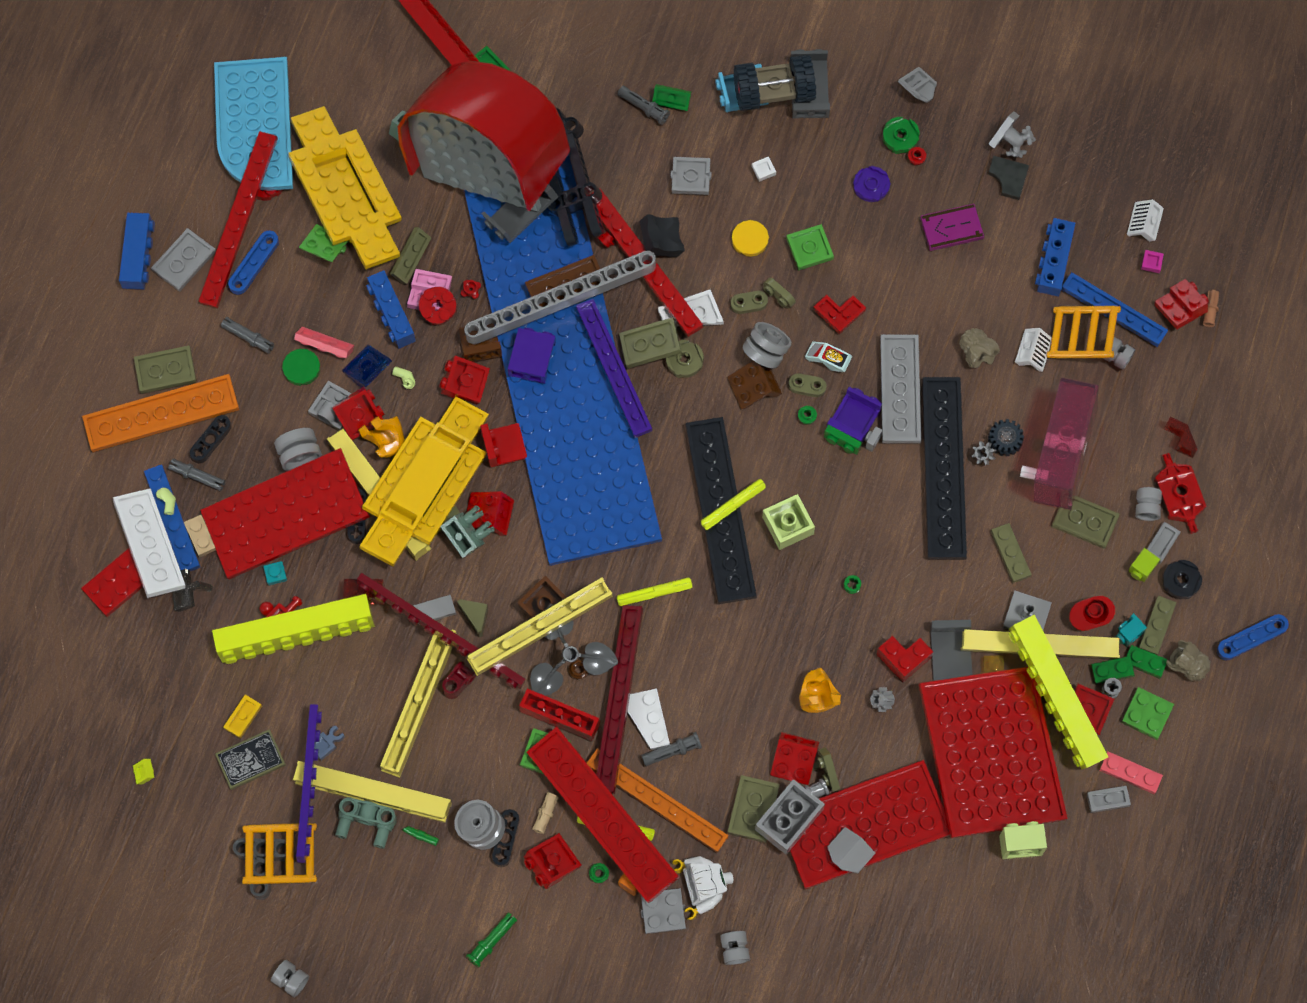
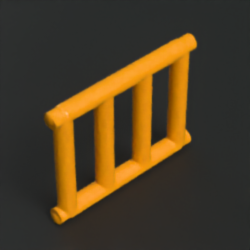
M1054 307L1056 315L1050 351H1047V358H1114L1112 347L1117 313L1121 312V307ZM1099 313H1110L1104 351H1094ZM1063 314H1073L1068 351H1058ZM1081 314H1091L1086 351H1076Z
M299 823L243 825L242 829L243 833H245V877L242 879V884L317 882V877L314 875V831H316L317 824L309 823V825H312V835L307 839V844H310V856H306V875H294V832L299 831ZM266 832L265 876H253L254 833ZM274 832H286V875H274Z

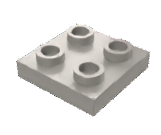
M328 381L308 410V413L340 431L344 427L332 407L347 399L352 393Z

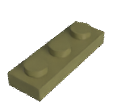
M419 227L413 229L400 257H398L390 272V275L402 284L408 283L431 240V237Z
M1010 524L991 529V534L1012 583L1031 577L1032 574Z
M1161 596L1157 597L1139 648L1158 655L1177 602Z

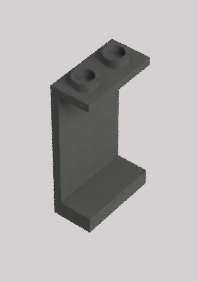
M798 49L791 51V57L810 55L816 79L815 100L796 103L795 99H792L793 118H829L828 50L815 49L813 51Z
M547 185L539 197L541 208L538 212L534 210L528 211L527 208L517 207L506 202L492 217L483 212L482 215L486 219L484 223L491 230L493 228L496 229L495 233L501 240L505 238L511 243L558 198V195L550 185Z
M934 620L931 622L933 681L972 675L971 651H961L962 631L971 629V620Z

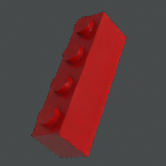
M528 688L519 705L520 712L589 741H593L600 725V718Z

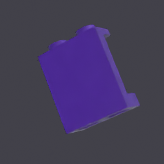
M518 328L508 366V375L545 384L551 354L556 344L555 335L546 331L542 333L536 332L531 328Z
M848 387L845 397L834 416L828 421L827 426L830 425L863 443L881 411L882 403L873 396L868 397L864 395L858 388Z

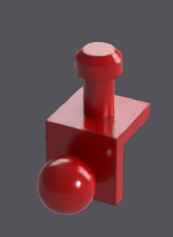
M294 596L286 608L280 603L274 607L270 602H263L259 610L266 617L294 611L297 606L300 607L302 605V600L298 596Z

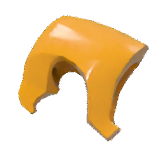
M398 416L385 420L376 417L371 421L375 427L374 430L369 431L365 425L358 430L362 438L371 441L379 447L376 453L381 458L396 455L405 441Z
M822 668L812 670L805 676L799 695L802 710L809 713H819L840 705L841 694L833 686Z

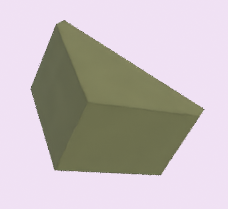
M462 599L458 600V607L480 638L483 636L488 605Z

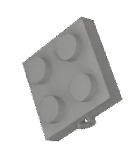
M673 157V171H671L672 193L709 195V180H711L712 173L710 172V158Z
M681 888L664 890L650 903L641 895L643 908L641 916L644 918L646 934L686 929L684 913L686 912L685 904L683 905Z

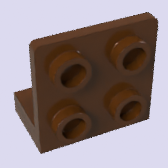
M488 324L487 327L493 328L495 324ZM465 327L459 328L464 359L477 362L502 357L501 345L497 336L478 344H471L466 340ZM474 330L471 331L469 334L476 335L478 331Z
M755 361L728 376L729 383L741 409L748 408L767 395L778 397L782 394L771 368L762 366Z

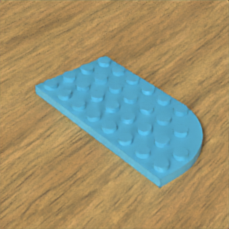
M287 57L214 62L217 149L225 169L241 183L259 131L277 136L278 140L260 190L293 189L292 163L288 157V153L292 152Z

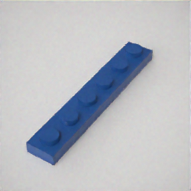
M1072 272L1062 286L1061 290L1088 306H1120L1121 312L1117 313L1116 323L1156 347L1159 346L1168 332L1166 328ZM1101 313L1109 318L1110 313Z
M162 464L145 470V476L182 574L201 568L177 503L175 502L174 514L167 515L164 513L165 502L156 496L157 490L161 488H167L173 494Z

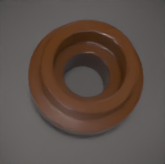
M576 660L571 663L569 672L573 678L580 680L588 675V672L583 667L582 660ZM580 667L583 669V671L581 673H577L575 671L576 668Z

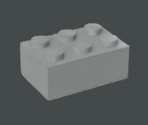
M793 779L758 821L755 830L787 855L824 810L825 804Z

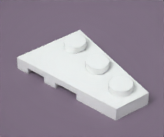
M711 290L684 298L703 325H724ZM665 306L658 307L661 320L672 317Z
M657 689L630 694L628 715L633 720L650 750L670 745Z

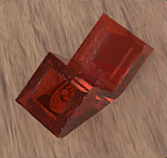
M1170 416L1164 430L1181 437L1176 451L1193 458L1197 451V446L1188 424Z

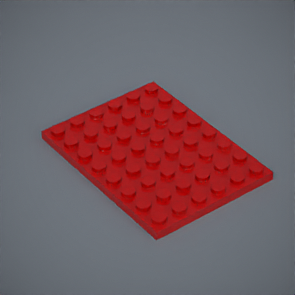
M1028 667L919 684L951 839L1002 831L1007 824L1017 823L1018 826H1025L1028 822L1046 824L1068 819L1041 697L1036 689L1038 684L1035 678H1030L1026 669Z

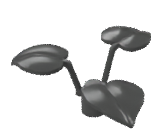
M553 604L548 605V607H547L545 610L549 609L550 607H552V606H554V605H553ZM572 620L545 636L549 640L560 638L565 647L562 650L563 660L554 668L548 663L536 665L530 675L531 689L545 696L557 691L563 683V675L556 670L566 661L574 662L578 657H583L584 669L592 675H601L617 665L618 659L609 647L600 642L587 644L585 654H580L575 647L568 646L563 635H567L572 631L574 625Z

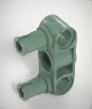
M344 798L339 804L338 818L340 820L335 836L346 839L350 824L353 821L376 826L378 830L373 845L384 849L389 832H392L397 823L395 812L389 807L373 802ZM347 805H354L353 811H344ZM386 814L392 815V819L389 822L382 821V818Z

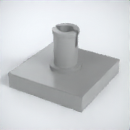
M1014 591L1003 628L1009 630L1013 625L1035 615L1043 630L1052 602Z

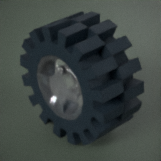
M1003 419L999 420V423L996 422L991 428L988 436V443H992L990 448L996 449V452H994L996 454L1000 452V456H1003V454L1010 456V453L1014 455L1022 446L1024 439L1023 429L1020 430V425H1015L1013 420L1012 423L1009 422V419H1006L1005 422H1003Z

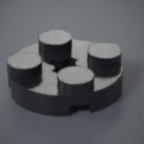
M1178 560V562L1169 564L1165 569L1162 577L1163 589L1175 598L1190 599L1199 591L1202 585V575H1200L1198 567L1194 563L1187 560ZM1184 575L1187 583H1180L1177 577Z

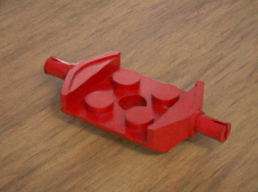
M1170 453L1164 454L1162 457L1166 468L1155 477L1154 481L1158 483L1159 489L1162 491V497L1169 513L1168 519L1186 522L1190 533H1196L1199 530L1194 520L1207 506L1192 466L1173 463ZM1176 488H1185L1186 494H1178Z

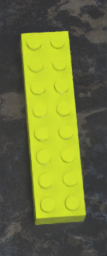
M363 594L212 630L216 651L222 663L232 664L237 662V659H252L256 655L263 653L269 655L275 653V650H290L300 644L307 646L317 640L328 641L338 635L342 637L349 636L355 631L366 632L375 627L367 595Z
M1033 615L1009 628L1010 633L1008 635L1012 643H1016L1020 649L1017 651L1022 661H1026L1028 665L1026 669L1030 678H1035L1038 684L1036 686L1037 692L1040 696H1044L1047 702L1045 707L1049 714L1053 713L1056 719L1054 724L1059 732L1062 731L1064 734V744L1068 750H1072L1074 754L1072 759L1075 765L1083 770L1108 758L1036 616Z

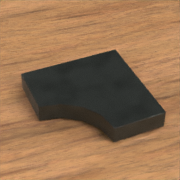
M993 156L988 175L998 180L1002 188V196L1019 200L1029 165Z

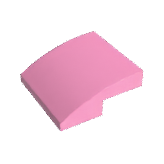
M416 269L407 308L419 310V301L426 289L444 287L450 291L452 276ZM437 301L433 306L438 311L440 307H443V304Z

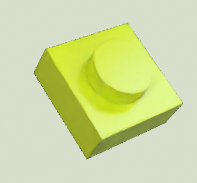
M143 759L133 765L137 784H144L154 778L151 759Z

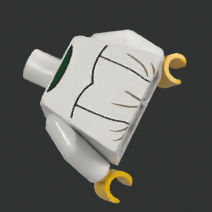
M701 856L685 859L684 862L679 859H675L672 862L673 865L681 864L680 868L674 870L676 873L684 872L692 905L696 906L694 909L689 907L685 910L686 913L690 910L694 912L693 917L688 918V920H694L698 913L703 914L713 909L722 900V894L727 891L726 885L732 884L734 881L731 872L723 873L720 864H714L711 860Z

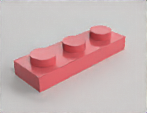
M301 327L295 333L294 340L299 341L301 344L316 347L322 352H330L339 358H347L353 352V344L305 327Z
M1107 752L1108 758L1103 760L1099 771L1155 795L1163 777L1162 774Z

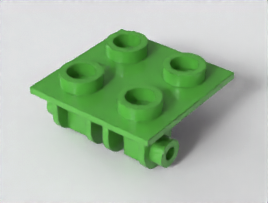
M316 224L299 248L333 262L338 254L345 253V245L349 240L333 245L325 228Z

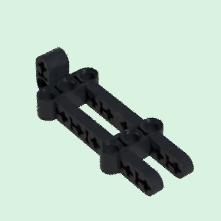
M556 107L565 127L570 146L569 155L578 186L565 191L558 169L549 182L558 198L548 206V209L555 216L559 217L565 241L571 247L579 244L571 213L585 208L589 226L594 237L604 234L603 224L597 207V203L602 199V192L589 179L578 140L583 135V126L574 117L566 118L563 112Z

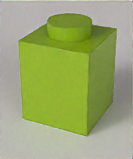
M1144 548L1129 569L1131 576L1138 581L1145 582L1158 565L1160 558Z

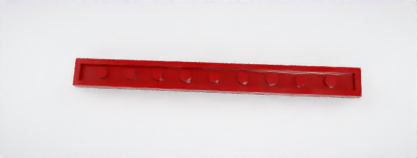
M259 131L198 302L200 304L218 309L278 137Z
M601 190L602 199L597 203V207L604 227L628 258L645 251L644 245ZM645 260L643 263L650 264L652 262L650 260ZM656 263L655 270L642 277L686 336L689 337L702 329L703 323Z

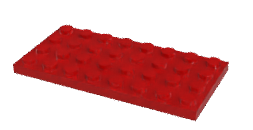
M341 448L200 510L228 579L370 517L369 513L362 509L364 501Z
M922 760L819 798L825 804L824 810L792 847L790 853L806 890L852 873L841 870L835 865L827 848L844 827L860 836L875 852V855L863 868L950 836L946 812L925 761Z

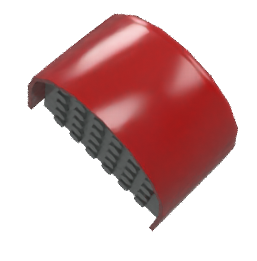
M467 61L451 65L419 96L397 126L399 145L409 175L413 176L420 166L424 178L451 185L454 188H461L471 193L481 194L484 197H491L501 202L511 203L517 207H524L528 211H539L541 208L539 197L570 152L565 127L554 104L536 86L518 74L490 63Z

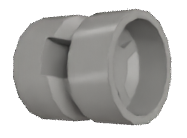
M1114 337L1112 347L1114 358L1103 359L1108 362L1114 361L1115 366L1124 370L1136 349L1128 344L1122 345V341Z
M1152 487L1139 488L1136 497L1139 504L1136 505L1135 517L1144 521L1159 520L1161 517V506L1159 504H1161L1162 491Z
M735 931L720 935L722 948H725L723 952L725 965H735L750 961L749 949L745 947L748 943L745 931Z
M284 960L274 972L271 982L280 988L285 987V992L295 998L303 990L310 976L300 969L296 970L295 965L288 960Z

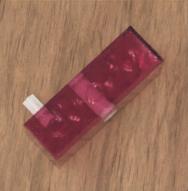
M1066 378L1060 379L1038 468L1023 466L1021 469L1020 477L1034 480V502L1072 510L1098 408L1099 385Z

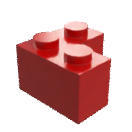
M892 636L878 648L877 655L903 683L932 658L933 651L921 638L905 649Z

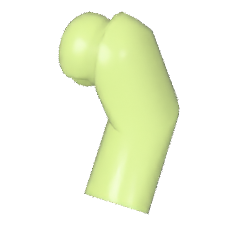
M394 367L392 375L402 378L403 386L406 389H412L415 386L412 372Z
M167 488L158 489L156 496L165 502L164 513L173 515L176 502L175 496Z

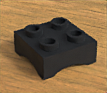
M650 214L644 216L640 220L645 251H651L654 255L680 256L685 251L679 235V218H660Z

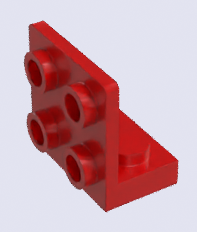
M488 423L480 425L490 467L527 458L519 423L490 430Z
M502 491L472 492L467 512L477 505L480 508L477 512L482 510L483 516L471 525L474 529H478L486 521H489L492 525L488 528L493 526L495 533L500 536H507L514 499Z
M781 732L770 775L789 781L794 779L798 783L808 785L819 742Z

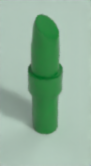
M410 826L402 829L407 834L416 837V839L428 842L434 846H437L439 842L438 838L420 829L417 830Z

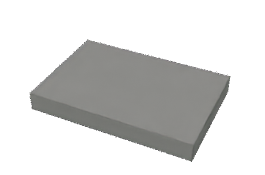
M187 228L151 267V270L180 292L216 253V249Z

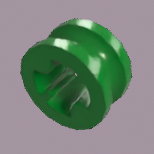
M855 575L848 576L844 582L846 592L850 594L859 592L862 584L860 578ZM850 580H854V582L856 581L858 583L856 584L855 589H852V587L849 588L847 586L849 585Z

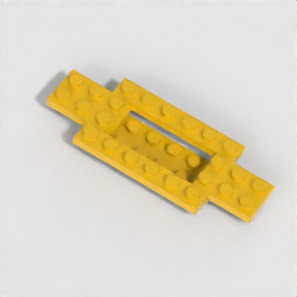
M325 106L291 117V123L303 148L289 152L288 157L332 244L336 245L349 240L353 244L365 269L400 257V252L386 226L400 222L402 217L357 130L339 135ZM347 155H348V157H349V159H350V161H351V163H352V165H353V167H354V169H355V171H356V173H357V175H358L360 181L362 182V184H363V186H364V188H365V190H366V192H367V194H368V196H369V198H370V200H371V202H372V204H373V206H374V208H375V210H376V213L374 212V210H373V208H372V206H371L369 200L367 199V197H366V195H365V193H364V191H363V189H362V187H361V185H360V183H359V181H358V179H357V177H356V175H355V173H354V171H353V169H352V167H351V165H350L348 159L346 158Z
M455 397L440 422H437L436 425L420 416L363 504V510L378 518L360 544L361 550L394 567L412 537L428 545L432 543L441 528L440 526L444 524L487 455V452L472 445V442L481 430L480 425L484 424L488 419V413ZM457 463L456 467L454 468V470H453L452 473L450 474L451 470L453 469V467H454L455 464ZM450 474L449 478L447 479V481H446L445 484L443 485L444 481L446 480V478H447L448 475ZM443 485V487H442V489L440 490V492L438 493L437 497L435 498V500H434L433 503L431 504V502H432V500L434 499V497L436 496L437 492L439 491V489H440L441 486ZM431 504L430 508L428 509V511H427L426 514L424 515L425 511L427 510V508H428L429 505Z

